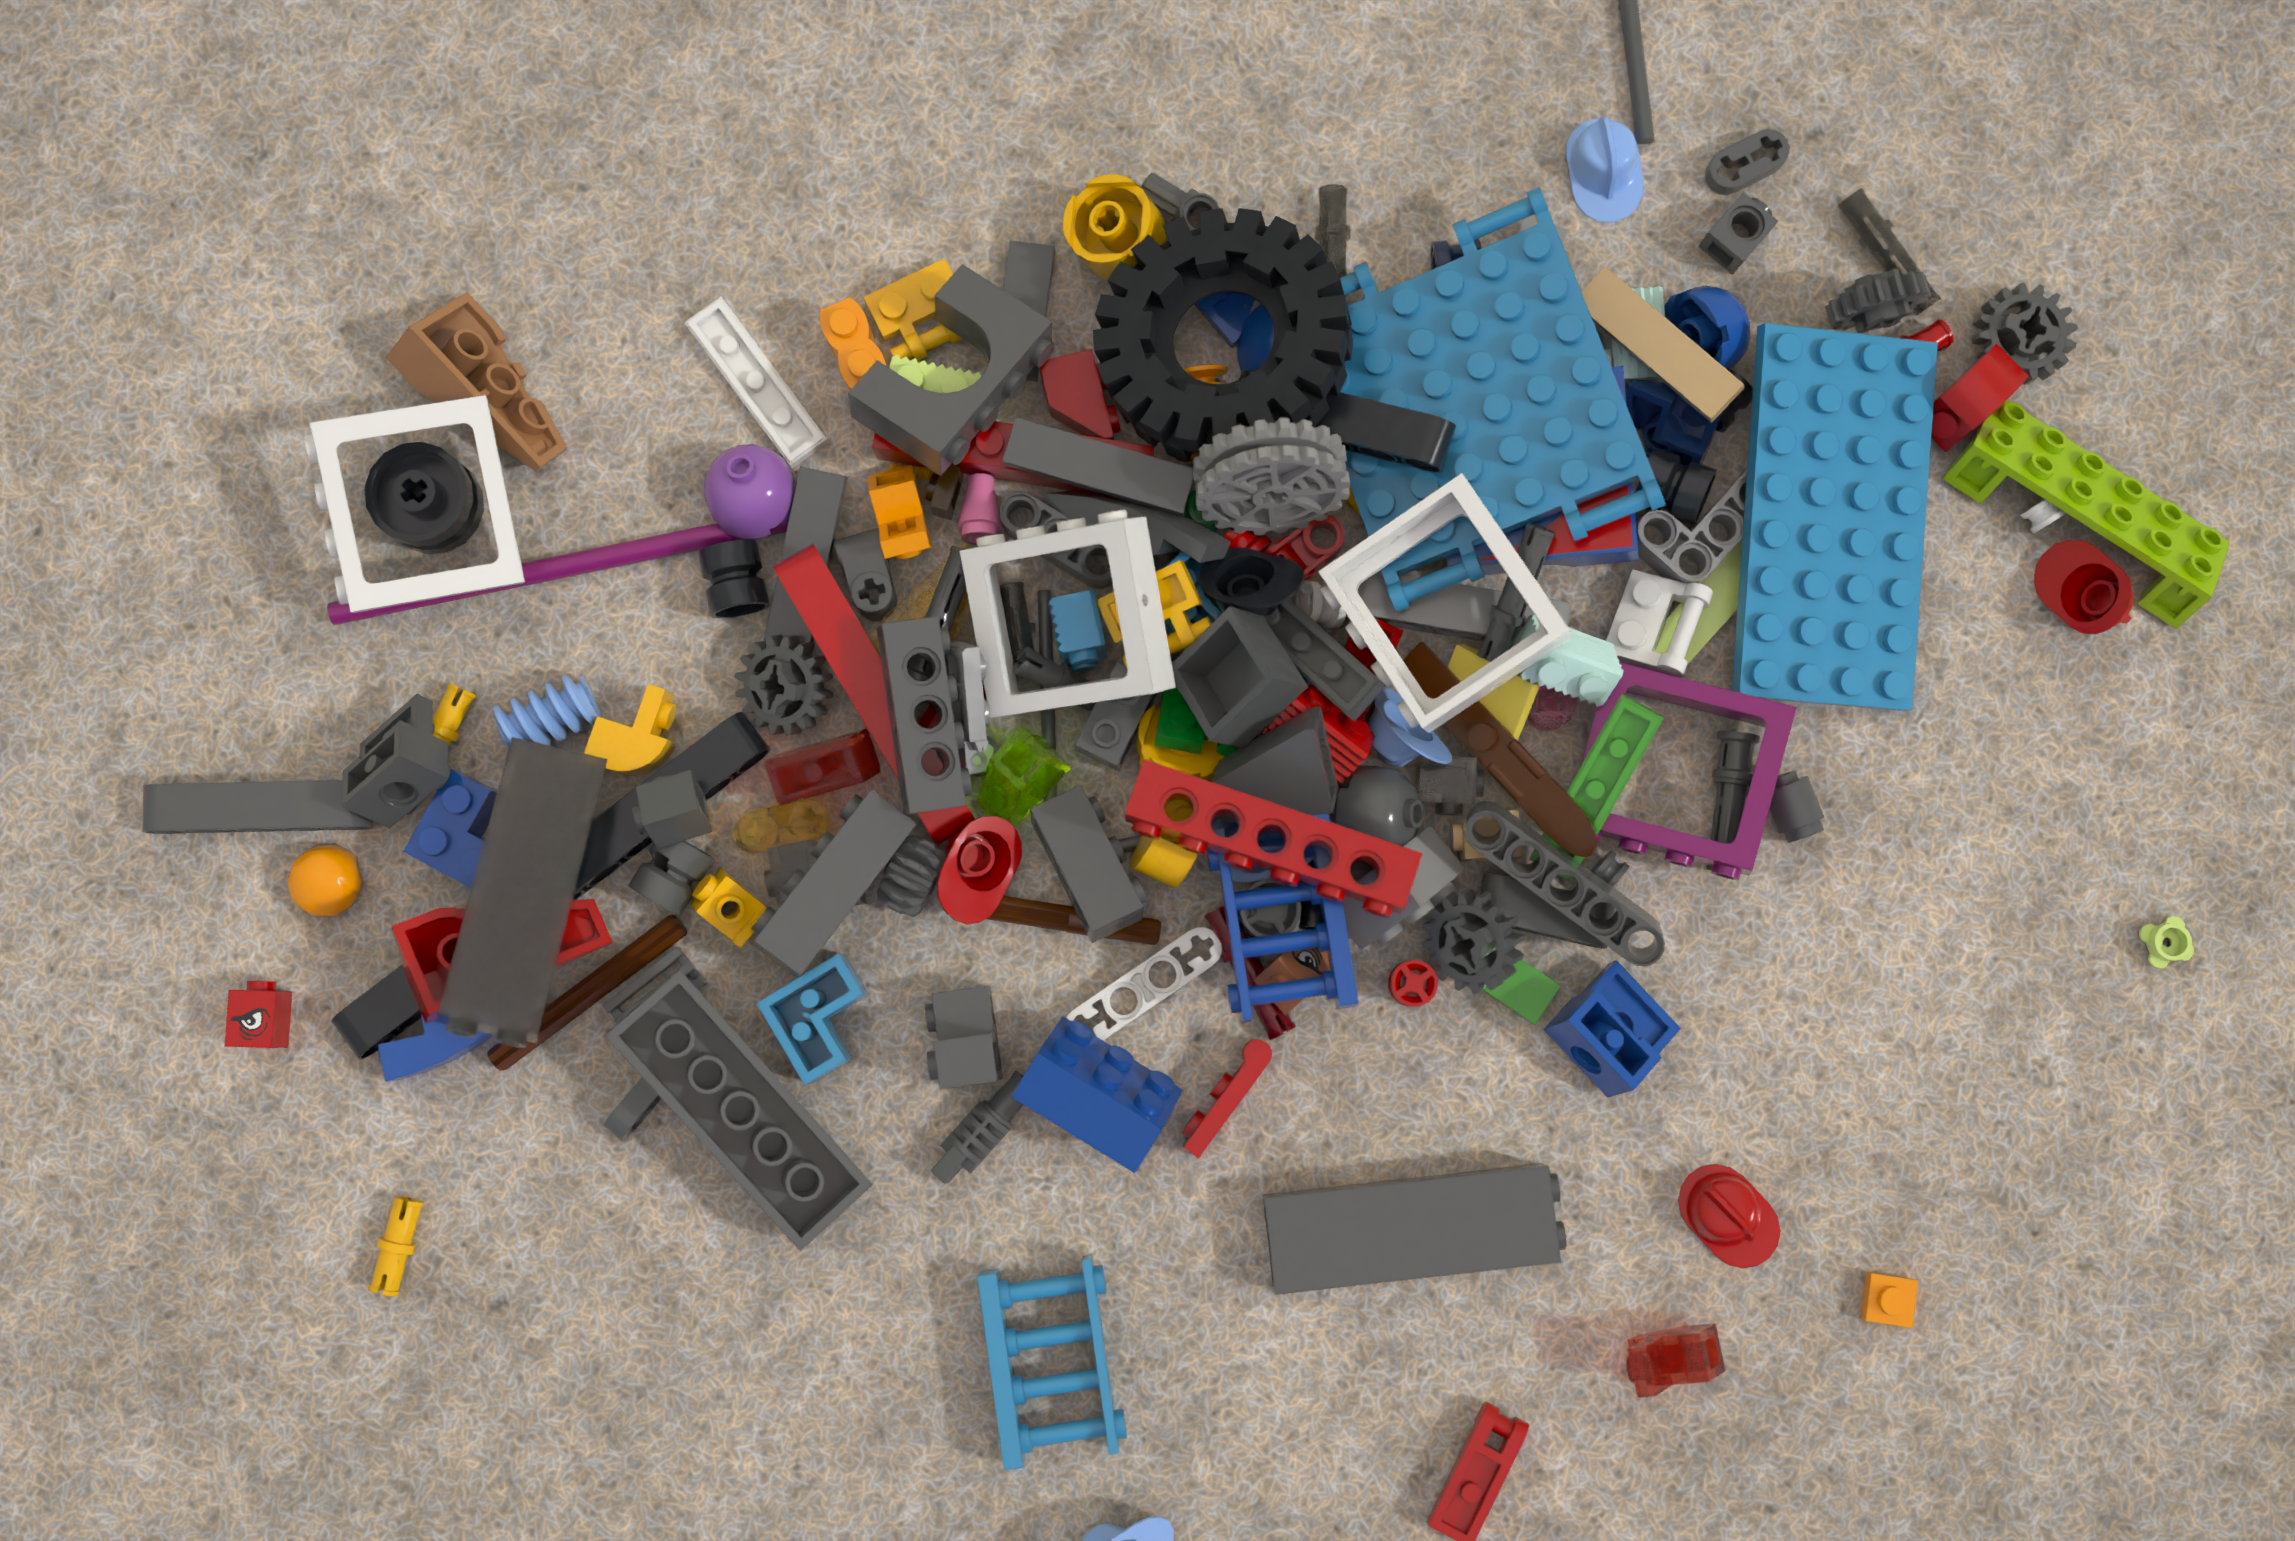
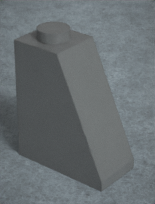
M1321 706L1307 709L1253 740L1246 747L1239 748L1220 759L1214 777L1208 781L1308 815L1333 813L1339 789ZM1229 815L1219 816L1221 824L1236 823V820Z

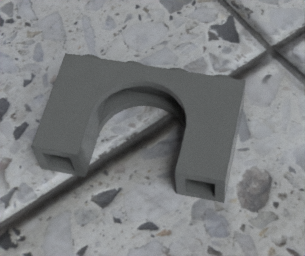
M963 264L934 295L935 316L938 323L974 345L988 361V367L981 378L971 386L956 392H931L916 386L877 360L848 392L852 418L940 476L951 464L957 465L964 459L970 448V441L980 430L985 432L992 426L997 418L1000 406L1007 398L1014 399L1020 393L1029 372L1035 365L1038 367L1044 365L1054 348L1051 320Z

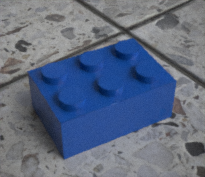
M1062 1016L1037 1052L1011 1097L1123 1167L1136 1173L1164 1128L1183 1089L1176 1086L1168 1075L1160 1071H1152L1135 1061L1133 1056L1124 1048L1111 1046L1096 1037L1085 1024L1078 1021H1070Z

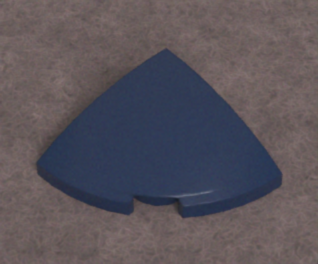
M1632 380L1628 385L1626 405L1636 431L1640 428L1643 440L1649 447L1646 453L1647 458L1649 459L1653 449L1657 447L1679 455L1682 465L1686 466L1691 461L1703 464L1724 410L1711 423L1664 382Z

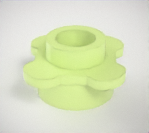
M2177 916L2167 917L2164 923L2155 926L2145 924L2139 931V938L2146 943L2150 953L2148 962L2154 968L2162 969L2168 965V962L2177 960L2187 961L2193 956L2194 947L2191 935L2185 928L2184 921ZM2165 938H2168L2170 941L2168 947L2163 945Z

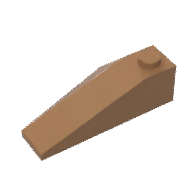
M468 292L409 326L386 358L420 394L434 403L486 395L497 446L535 472L568 448L543 403L535 398H530L520 380L527 376L521 364H511L501 347V344L507 340L502 330Z

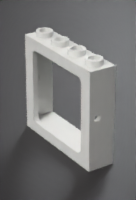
M486 395L310 423L312 435L304 436L310 464L319 463L322 482L314 483L315 493L320 511L329 510L332 529L324 530L330 558L339 557L342 576L334 577L340 605L349 604L350 612L356 613L525 583ZM459 424L471 426L474 431L499 553L498 559L491 564L374 584L367 582L363 575L338 457L339 446L346 442Z
M1463 473L1318 571L1326 582L1325 585L1319 588L1334 611L1341 607L1344 609L1351 620V623L1345 626L1347 632L1360 650L1366 646L1369 647L1377 659V662L1372 664L1371 668L1376 676L1386 685V689L1392 685L1395 686L1403 698V701L1398 703L1397 707L1412 729L1420 724L1426 732H1432L1573 638L1570 629ZM1465 516L1474 525L1538 619L1539 628L1535 633L1439 697L1429 698L1360 597L1358 588L1366 579L1457 517Z
M1126 510L1108 512L1098 515L1099 524L1086 526L1085 518L1067 520L1056 523L1058 532L1045 534L1044 526L1016 530L1017 540L1005 542L1004 533L976 538L978 547L960 551L976 643L980 647V653L983 655L986 663V676L983 682L990 718L1147 695L1176 688L1146 516L1128 519ZM1097 544L1103 545L1108 554L1128 667L1127 675L1018 692L995 564Z

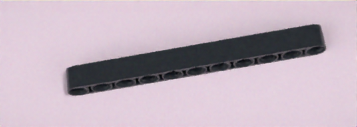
M739 712L720 723L640 785L652 782L660 776H671L691 770L705 794L706 801H708L762 760L770 752V747L745 714ZM636 788L479 907L498 904L513 906L530 905L536 902L577 900L653 842L648 833L641 834L634 820L632 808L639 805ZM403 965L399 966L346 1006L331 1021L360 1060L379 1050L378 1044L390 1042L421 1018L422 1014L407 981Z

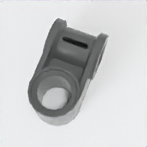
M879 528L834 540L839 563L847 580L851 598L860 614L873 622H880L890 618L897 607V595L889 571V559L884 558L881 548ZM877 588L880 593V603L871 605L868 600L870 598L869 591Z

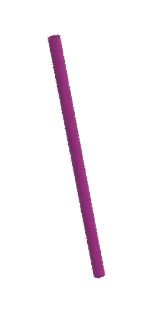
M781 522L776 527L769 529L771 534L768 536L785 533L788 523L783 525V522ZM718 523L521 563L525 583L356 613L350 612L349 604L340 605L339 601L328 603L327 611L331 623L338 625L698 551L726 541L751 539H741L728 535L720 528Z

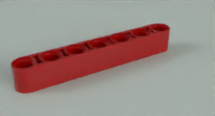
M811 544L774 565L773 569L899 781L881 658L815 545ZM914 715L915 721H916L917 724L920 726L919 722L917 721V719H916V717H915V715ZM928 749L922 755L921 765L923 770L932 776L939 775L944 765L936 751ZM967 804L966 806L917 813L936 845L951 838L969 822L975 820Z

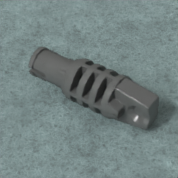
M1015 1070L1011 1078L989 1102L985 1099L982 1102L979 1101L942 1142L940 1146L946 1153L931 1170L942 1183H949L962 1168L972 1173L1010 1131L1009 1127L1012 1123L1009 1120L1023 1106V1104L1011 1097L1023 1078V1075Z

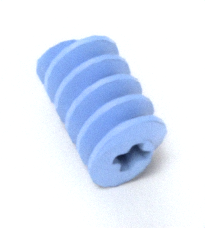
M567 674L563 675V690L560 692L550 682L545 683L546 698L541 699L532 689L527 691L529 705L525 707L515 697L510 698L512 711L510 714H506L498 704L493 706L494 718L499 733L513 755H516L517 751L524 756L531 755L534 746L533 742L540 748L549 747L551 744L550 734L559 741L565 740L568 736L567 726L574 733L583 732L585 729L584 718L591 725H594L596 717H601V712L593 692L583 675L580 674V683L575 684Z

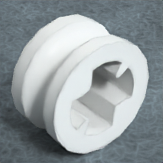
M2043 499L2020 516L2023 520L2028 519L2032 522L2030 530L2034 534L2066 513Z

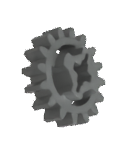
M1892 269L1887 272L1874 275L1869 274L1856 279L1852 286L1844 289L1845 293H1841L1839 298L1830 300L1828 302L1829 305L1825 306L1833 330L1841 328L1847 330L1855 326L1858 333H1865L1870 330L1887 328L1900 323L1902 318L1912 314L1911 310L1915 309L1917 304L1925 303L1927 298L1932 295L1926 275L1923 272L1915 274L1912 271L1901 276L1898 269Z
M2025 283L2018 284L2012 290V293L2008 288H2003L1994 296L1995 300L1990 298L1983 304L1981 310L1984 314H1981L1973 322V325L1981 329L1982 332L1972 338V344L1983 345L1984 351L1977 356V359L1997 343L2029 375L2024 381V385L2031 384L2037 379V376L2041 380H2045L2055 373L2054 368L2058 370L2069 361L2065 354L2075 349L2077 345L2076 342L2068 339L2067 336L2075 332L2078 326L2077 324L2066 323L2065 317L2073 310L2071 307L2059 309L2056 306L2061 296L2058 293L2048 299L2043 297L2044 286L2040 284L2030 293H2028ZM2021 307L2017 314L2010 312L2006 316L2002 315L2007 309ZM2043 352L2047 353L2043 359L2029 361V357L2034 353L2038 355Z
M781 634L766 637V641L754 642L751 645L753 654L742 655L740 660L747 669L746 671L735 673V678L744 682V688L735 693L736 697H746L748 701L742 712L744 714L755 713L757 715L754 721L756 728L769 726L770 735L785 733L786 736L802 733V730L814 728L817 725L815 717L827 714L828 710L821 702L823 699L833 698V692L824 688V682L831 680L833 675L832 673H822L820 667L827 660L824 655L818 657L811 655L815 644L812 642L800 644L798 635L783 637Z
M1467 889L1459 895L1455 892L1443 898L1442 903L1434 906L1429 911L1434 919L1427 921L1422 927L1431 934V938L1422 942V947L1433 949L1434 956L1427 963L1430 966L1440 964L1443 969L1440 972L1439 979L1443 981L1452 976L1455 978V990L1458 991L1469 984L1473 994H1478L1485 988H1488L1490 991L1504 983L1503 980L1516 973V969L1512 964L1517 963L1524 956L1522 952L1514 948L1515 945L1525 940L1523 934L1513 933L1512 926L1519 921L1518 917L1506 918L1503 912L1506 909L1507 903L1502 901L1493 906L1490 904L1491 893L1488 891L1477 897L1473 889Z

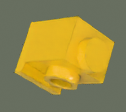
M722 868L714 876L708 874L699 882L692 894L695 899L690 903L696 913L730 938L740 948L754 933L751 928L767 909L766 904ZM726 902H736L737 905L729 915L721 913L722 906Z

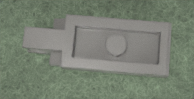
M962 641L950 642L951 654L944 657L947 674H954L957 684L958 701L951 702L954 721H961L964 731L965 747L964 749H958L961 768L967 767L969 774L991 771L993 769L994 748L987 740L986 725L990 721V711L983 696L982 679L986 676V663L983 655L980 653L979 646Z

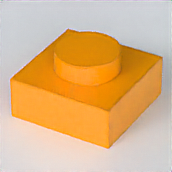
M1866 1272L1861 1319L1868 1322L1913 1328L1918 1280Z

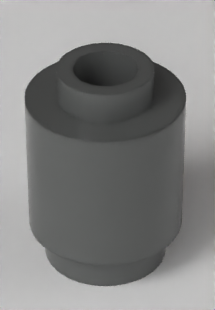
M1796 770L1779 775L1769 808L1778 832L1784 833L1788 843L1823 831L1824 828L1820 819L1824 818L1809 777L1803 776L1798 778Z

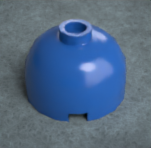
M1707 285L1695 287L1671 296L1664 305L1665 318L1727 370L1734 368L1748 350L1751 338L1750 321L1743 305L1728 290Z

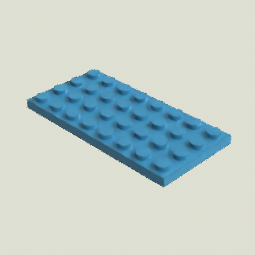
M1764 323L1757 326L1732 691L1767 700L1912 711L1938 343Z

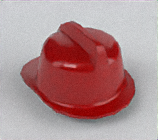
M2069 539L2054 544L2043 553L2035 567L2034 585L2036 593L2043 603L2071 628L2082 634L2096 635L2110 630L2119 623L2127 624L2132 619L2129 615L2134 601L2131 580L2120 566L2097 547L2083 540Z
M981 816L969 822L949 840L945 850L946 859L937 880L938 899L943 910L953 920L964 924L980 923L994 913L1022 858L1020 836L1017 829L1008 820L997 816Z
M1712 1164L1701 1166L1687 1176L1681 1185L1678 1198L1681 1217L1689 1229L1716 1257L1730 1266L1739 1268L1758 1266L1771 1257L1778 1246L1781 1233L1778 1216L1770 1203L1743 1175L1731 1167Z

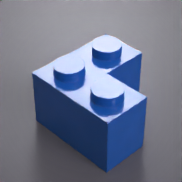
M450 769V775L445 785L437 790L403 850L408 855L488 897H492L508 885L522 860V857L483 837L505 795L453 769Z

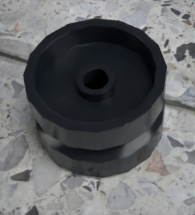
M425 442L403 443L383 453L371 467L364 487L366 508L374 524L407 548L425 554L447 553L465 544L478 529L484 512L483 490L475 475L441 447Z

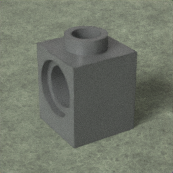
M1743 192L1711 228L1698 247L1733 275L1765 239L1778 220L1772 216L1770 208L1763 201L1757 198H1750ZM1732 224L1743 225L1748 230L1750 237L1742 238L1736 235L1732 229Z

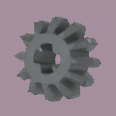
M914 835L907 837L897 849L895 855L892 856L879 883L880 886L877 890L878 900L899 914L904 913L911 917L920 914L937 886L939 873L946 859L945 851L925 838L921 839Z

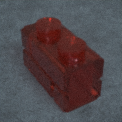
M867 728L784 751L765 761V767L776 800L780 806L796 802L802 798L806 799L864 783L881 772L875 748Z

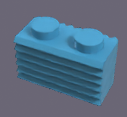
M1094 590L1051 598L1048 604L1061 663L1069 664L1072 672H1084L1098 668V660L1106 659L1107 656Z

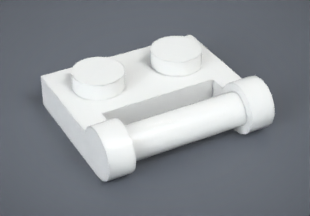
M1632 569L1606 641L1614 644L1613 648L1616 649L1615 653L1618 654L1617 659H1620L1619 662L1681 678L1688 664L1684 658L1701 611L1709 606L1713 591L1700 583L1690 582L1686 584ZM1673 601L1684 603L1667 653L1660 654L1655 652Z

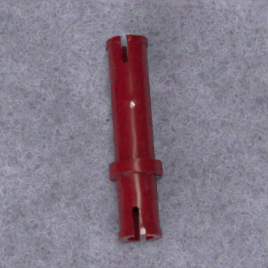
M1223 905L1204 915V917L1208 920L1212 930L1222 944L1224 951L1221 954L1222 959L1225 963L1230 962L1233 968ZM1238 920L1241 939H1246L1248 937ZM1258 956L1244 958L1248 987L1257 986L1253 980L1264 970V967ZM1274 1003L1253 1006L1268 1034L1269 1040L1275 1039L1283 1035L1285 1031L1288 1032L1296 1027L1289 1014L1285 1015Z

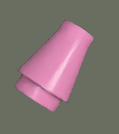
M977 473L967 477V488L957 529L961 532L962 541L968 544L977 545L976 538L996 535L1003 530L994 488V477L988 474Z

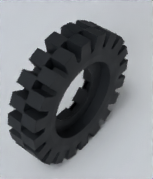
M1223 208L1200 211L1201 228L1194 230L1189 229L1184 216L1163 225L1168 241L1159 246L1148 234L1141 243L1139 242L1131 251L1135 256L1137 265L1131 267L1120 261L1108 278L1114 295H1100L1095 316L1101 329L1093 330L1094 352L1100 362L1097 366L1102 379L1127 424L1131 422L1136 434L1153 448L1161 442L1169 456L1189 462L1193 452L1199 453V448L1203 444H1213V436L1218 433L1230 434L1232 433V427L1240 424L1245 427L1253 426L1256 420L1265 419L1267 423H1275L1279 418H1289L1290 423L1308 420L1315 427L1330 410L1326 395L1330 393L1339 396L1347 378L1344 361H1351L1353 337L1350 329L1352 323L1341 280L1332 261L1327 263L1323 248L1309 234L1300 240L1296 225L1278 216H1275L1269 227H1267L1261 211L1239 208L1235 223H1227ZM1218 293H1239L1261 303L1270 314L1274 325V341L1271 351L1256 371L1241 380L1226 384H1212L1200 381L1189 375L1176 359L1174 335L1178 323L1189 308L1208 296Z

